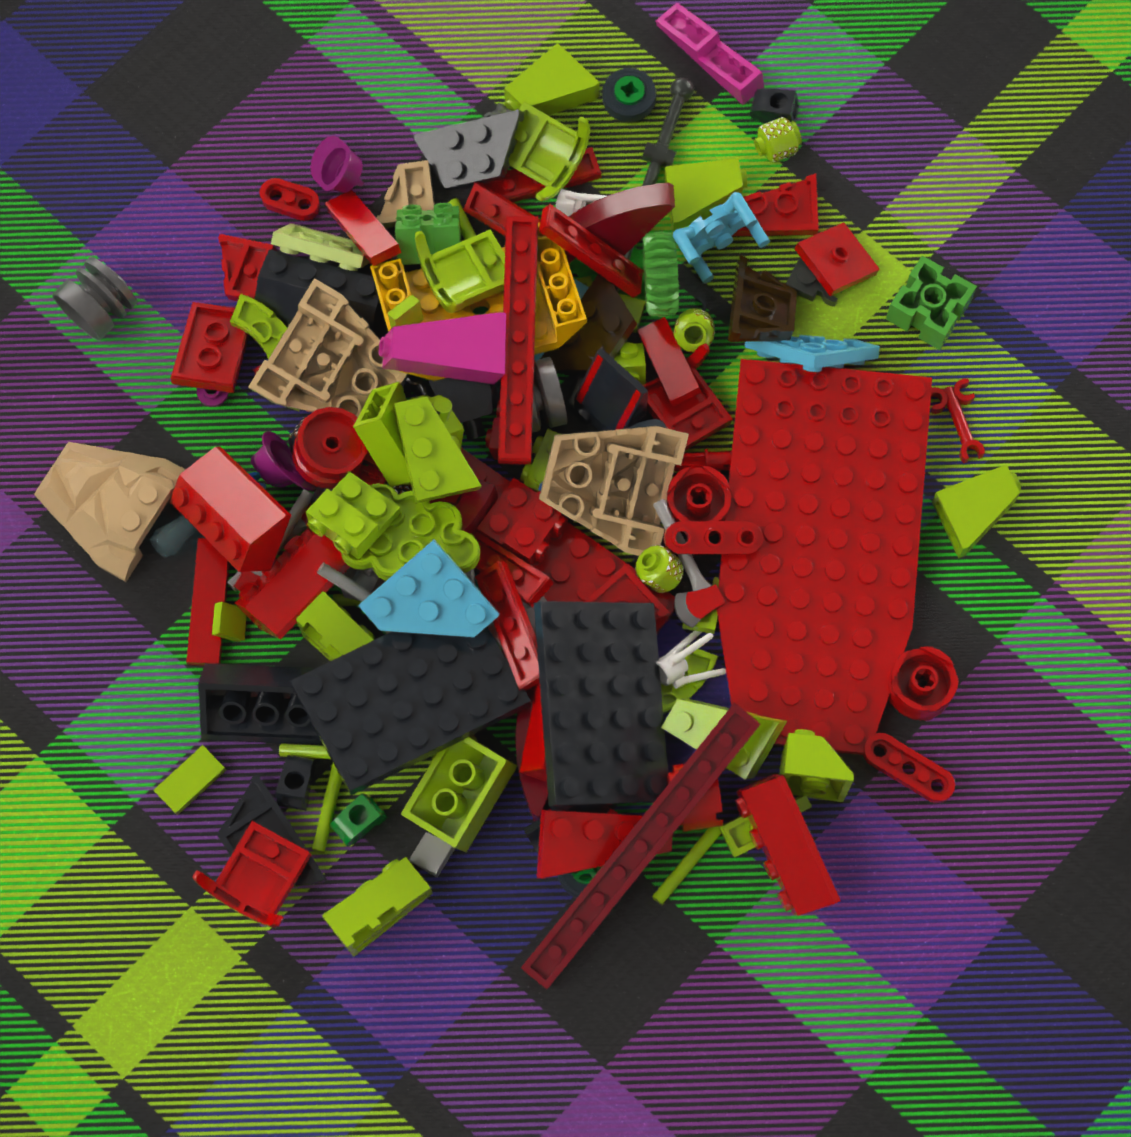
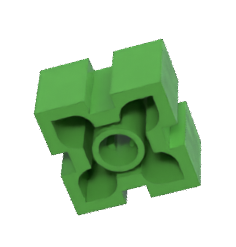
M438 203L434 205V210H422L420 205L413 204L397 209L395 235L396 242L401 250V253L397 255V259L401 258L403 265L420 264L415 243V233L418 231L424 233L431 254L462 242L459 206H452L450 203Z
M921 256L910 273L906 286L903 285L891 302L886 320L907 332L913 326L920 330L919 339L941 350L952 333L956 320L959 321L970 305L977 286L956 274L951 280L942 275L944 267Z

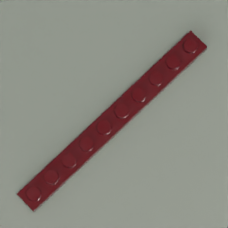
M735 702L523 964L521 969L544 988L548 989L761 723Z

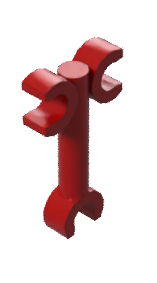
M966 378L958 380L954 387L950 386L944 389L933 387L931 390V398L936 397L940 400L939 404L932 406L931 413H941L947 405L962 444L959 458L963 463H967L969 460L967 454L969 449L975 450L979 459L983 458L985 454L983 444L973 439L960 404H971L975 398L974 393L963 395L960 392V389L966 388L969 385V379Z

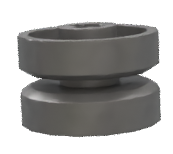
M550 357L534 361L532 433L540 431L541 418L539 411L541 410L546 424L550 428L567 424L566 409L559 380Z

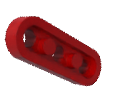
M678 521L669 525L664 532V544L675 554H749L755 552L761 546L763 540L762 531L759 526L750 521ZM679 531L687 535V540L684 544L676 541V534ZM712 531L717 532L720 537L716 544L711 543L708 538ZM744 531H748L752 535V540L748 544L741 540V535Z
M876 733L871 735L865 742L863 756L868 764L928 801L942 803L947 801L953 794L955 780L949 771L890 735ZM874 748H883L885 750V756H876L874 754ZM906 764L911 765L914 773H904L902 766ZM939 782L942 785V791L935 792L931 788V783Z

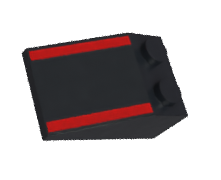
M600 348L596 352L574 397V412L580 421L586 425L590 423L598 432L627 429L639 422L646 421L648 390L607 352Z

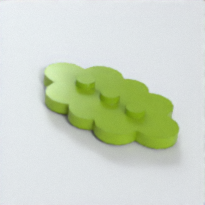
M380 483L370 486L400 507L401 514L359 560L350 553L348 555L341 553L343 561L348 566L359 570L373 568L376 575L386 581L433 539L437 541L464 573L474 569L480 559L478 541L473 535L461 530V514L454 505L441 501L431 504L429 501L415 504L412 490L398 494L393 487Z

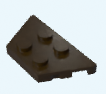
M740 255L735 271L728 341L790 340L795 326L797 291L786 283L778 281L775 276L766 270L760 275L747 266L749 259Z
M600 274L596 276L581 298L587 323L559 349L544 352L540 358L550 357L556 372H563L565 375L586 374L596 352L600 348L614 359L637 326V322L613 284Z

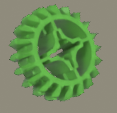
M663 231L646 234L643 238V274L647 313L650 316L658 317L675 315L679 309L676 242L671 232L663 233Z

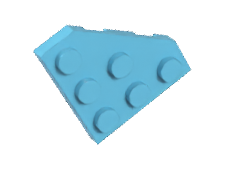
M809 335L792 336L790 340L745 342V348L757 351V356L765 358L777 357L780 358L781 363L803 365V370L810 372H820L822 367L843 368L846 363L864 365L865 360L878 359L880 349L878 345L857 339L844 338L843 341L825 340V337Z
M435 539L358 605L380 631L475 637L500 615Z

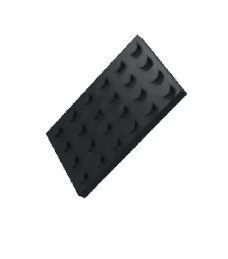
M540 601L534 603L549 806L654 803L668 785L665 730L661 728L664 718L659 665L656 664L659 661L654 603Z
M488 627L484 628L475 637L390 632L290 681L295 694L351 796L531 706V700L525 690H519L511 667Z

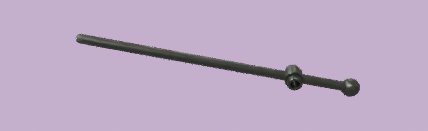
M678 78L672 82L670 92L673 98L657 144L650 142L646 144L642 160L648 161L650 164L642 186L656 184L661 167L672 166L676 151L670 150L668 147L684 101L689 100L694 93L692 82L686 78ZM633 248L624 255V257H626L628 260L630 259ZM613 284V286L618 292L619 288ZM585 373L575 376L567 401L570 408L575 407L574 397L583 381Z

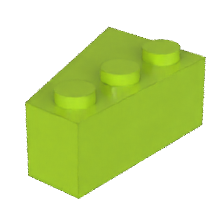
M425 396L394 403L393 409L415 504L479 490L481 488L480 482L428 397Z
M324 591L296 618L303 637L329 661L375 639V636L365 626H359L351 618L352 616L341 605L336 604Z
M677 699L661 728L697 749L729 708L692 699ZM747 712L761 725L726 768L745 780L755 778L787 721Z
M406 857L400 861L398 859L391 861L382 869V874L373 880L363 883L352 895L322 915L353 957L433 894L431 887Z

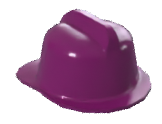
M329 136L321 141L312 156L310 168L313 179L323 190L346 193L355 185L363 186L364 182L360 179L363 168L361 158L336 136Z
M271 431L264 432L262 435L263 445L250 459L251 464L260 473L261 478L274 487L284 488L295 483L307 491H315L316 486L305 481L297 472L292 458L293 455L283 439Z

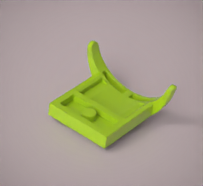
M523 101L519 110L524 112L525 117L523 122L519 121L514 136L517 142L513 153L509 157V165L546 186L535 196L540 201H546L556 196L566 186L576 171L589 142L590 126L588 120L581 116L578 120V130L576 132Z
M491 229L434 254H431L424 233L422 231L415 233L416 249L424 275L435 297L448 313L458 312L464 307L504 291L505 253Z

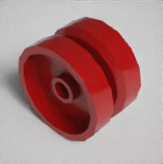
M325 407L315 410L304 419L293 445L292 458L297 472L305 481L319 488L333 489L349 471L355 476L357 475L368 450L353 427L357 420L355 414L343 408Z

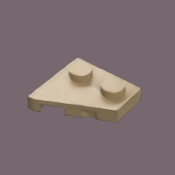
M428 160L397 165L393 175V184L388 188L384 198V207L380 216L377 215V220L384 228L395 227L397 209H402L406 205L415 204L420 205L422 210H434V196Z

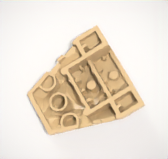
M314 278L298 304V312L268 361L264 360L248 388L276 405L308 412H314L325 407L343 408L355 414L358 418L372 389L396 382L402 384L407 374L396 370L382 369L383 357L379 356L380 339L369 328V324L358 316L342 294Z
M659 426L555 435L539 499L570 519L590 529L596 535L616 545L622 551L639 556L650 546H661L665 528L660 525L661 520L653 504L662 499L666 501L668 486L672 479L675 464L681 466L689 434Z
M68 442L34 495L72 535L79 546L90 555L99 568L127 582L143 557L139 546L169 499H171L179 474L185 469L163 458Z

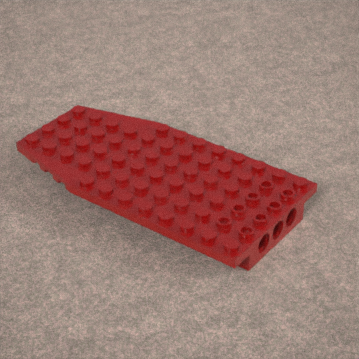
M741 359L728 482L732 501L725 521L753 522L761 529L763 540L761 546L753 553L721 554L718 589L725 604L717 608V619L730 694V704L732 706L735 702L746 712L787 721L774 746H784L788 733H795V730L804 729L814 731L815 736L824 737L835 752L863 755L865 742L871 735L877 732L890 694L888 686L890 673L897 659L904 653L913 628L933 377L822 367L820 372H810L803 370V365L751 359ZM744 531L741 535V540L748 544L752 540V535L748 531Z

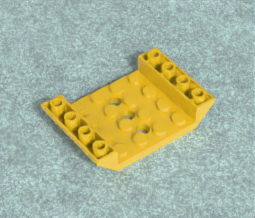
M540 222L538 223L534 355L559 349L587 323L565 251L539 232ZM401 258L370 266L388 332L391 330L388 312L412 294L420 301L424 319L420 323L476 316L477 314H474L473 310L479 306L489 309L485 314L503 313L504 291L464 307L458 312L448 313L435 297L422 268L405 273ZM399 371V372H402V373H406V374L418 376V377L425 378V379H429V380H433V381H437V380H441V379H444V378H445V377H438V376H431V375H424V374H417V373H410V372Z

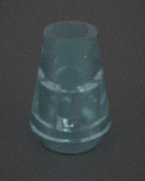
M180 516L154 530V535L150 538V542L164 558L170 555L175 556L197 529L184 516Z

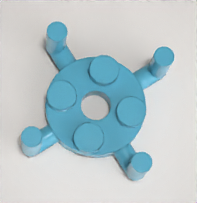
M739 192L732 193L724 204L710 209L712 215L707 219L703 220L700 216L689 227L676 229L673 232L675 242L688 263L693 265L703 283L710 282L714 276L701 254L715 246L717 249L727 247L732 243V235L738 229L746 226L760 248L770 242Z

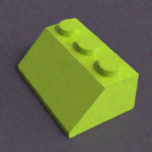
M804 729L795 730V733H788L781 754L779 775H784L793 796L798 797L804 794L807 798L844 802L854 780L853 772L824 737L815 736L814 731Z
M468 737L435 755L401 815L454 848L467 852L516 770L517 765Z

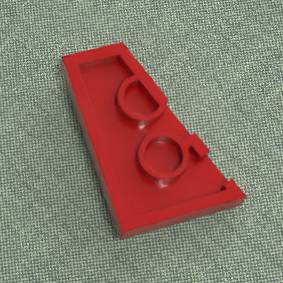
M816 174L806 176L805 180L793 184L790 182L781 184L779 188L765 193L756 192L743 197L767 236L818 234ZM745 226L738 229L732 236L752 235Z

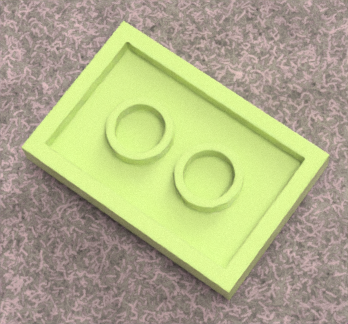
M292 223L273 232L271 244L280 246V251L287 254L297 255L298 252L310 255L309 258L313 261L327 263L328 260L339 262V267L351 271H357L358 268H362L370 263L351 239Z

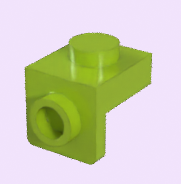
M624 343L614 360L642 385L646 384L643 343Z

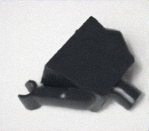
M407 376L408 385L417 397L441 395L451 401L452 411L460 423H463L467 440L486 435L481 417L492 414L493 408L497 406L500 400L501 378L495 384H487L452 378H444L437 381L421 378L418 382H412L410 377Z

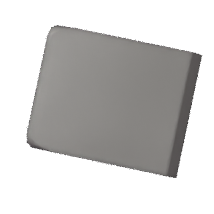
M426 832L409 861L438 878L455 849L440 838Z

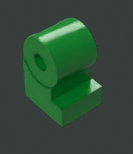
M361 793L331 822L330 827L344 844L349 847L362 839L373 827L379 826L388 816L370 795Z

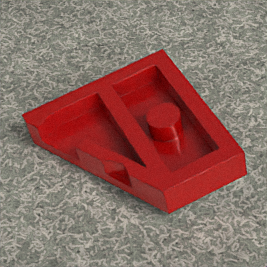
M220 234L218 239L222 248L223 259H221L222 271L225 274V279L223 280L225 295L228 299L238 301L240 294L255 299L258 275L269 249L277 251V249L272 244Z

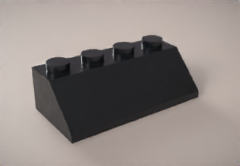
M268 250L258 275L255 300L272 310L287 328L298 312V304L315 278L342 294L349 302L351 308L369 324V328L377 336L384 314L373 276Z
M205 663L198 682L201 740L323 745L290 682L316 668Z

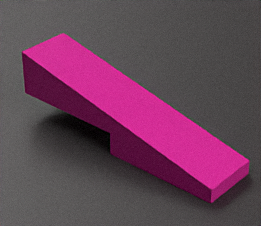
M678 2L656 20V25L742 105L754 96L757 89L764 88L762 71L721 42L719 33Z

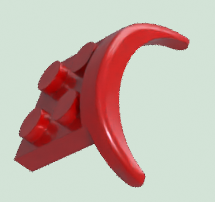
M706 343L700 345L686 359L702 393L673 406L660 378L643 385L648 390L647 411L653 419L662 420L668 429L689 434L685 451L729 426L733 420L696 370L710 352V348Z
M252 821L216 882L198 870L193 874V879L207 893L236 912L262 925L275 928L280 926L284 919L283 916L277 915L310 859L311 853Z

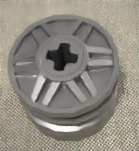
M90 256L84 262L88 271L80 267L75 271L82 285L79 286L67 279L52 294V297L63 312L79 328L93 339L100 341L115 326L108 312L123 318L127 314L124 307L131 310L138 302L127 284L114 270Z

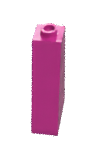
M498 312L395 326L385 337L381 338L379 343V356L383 357L382 369L495 384L505 374L506 313Z

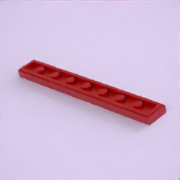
M506 216L503 313H506L505 374L501 377L498 464H531L538 217Z

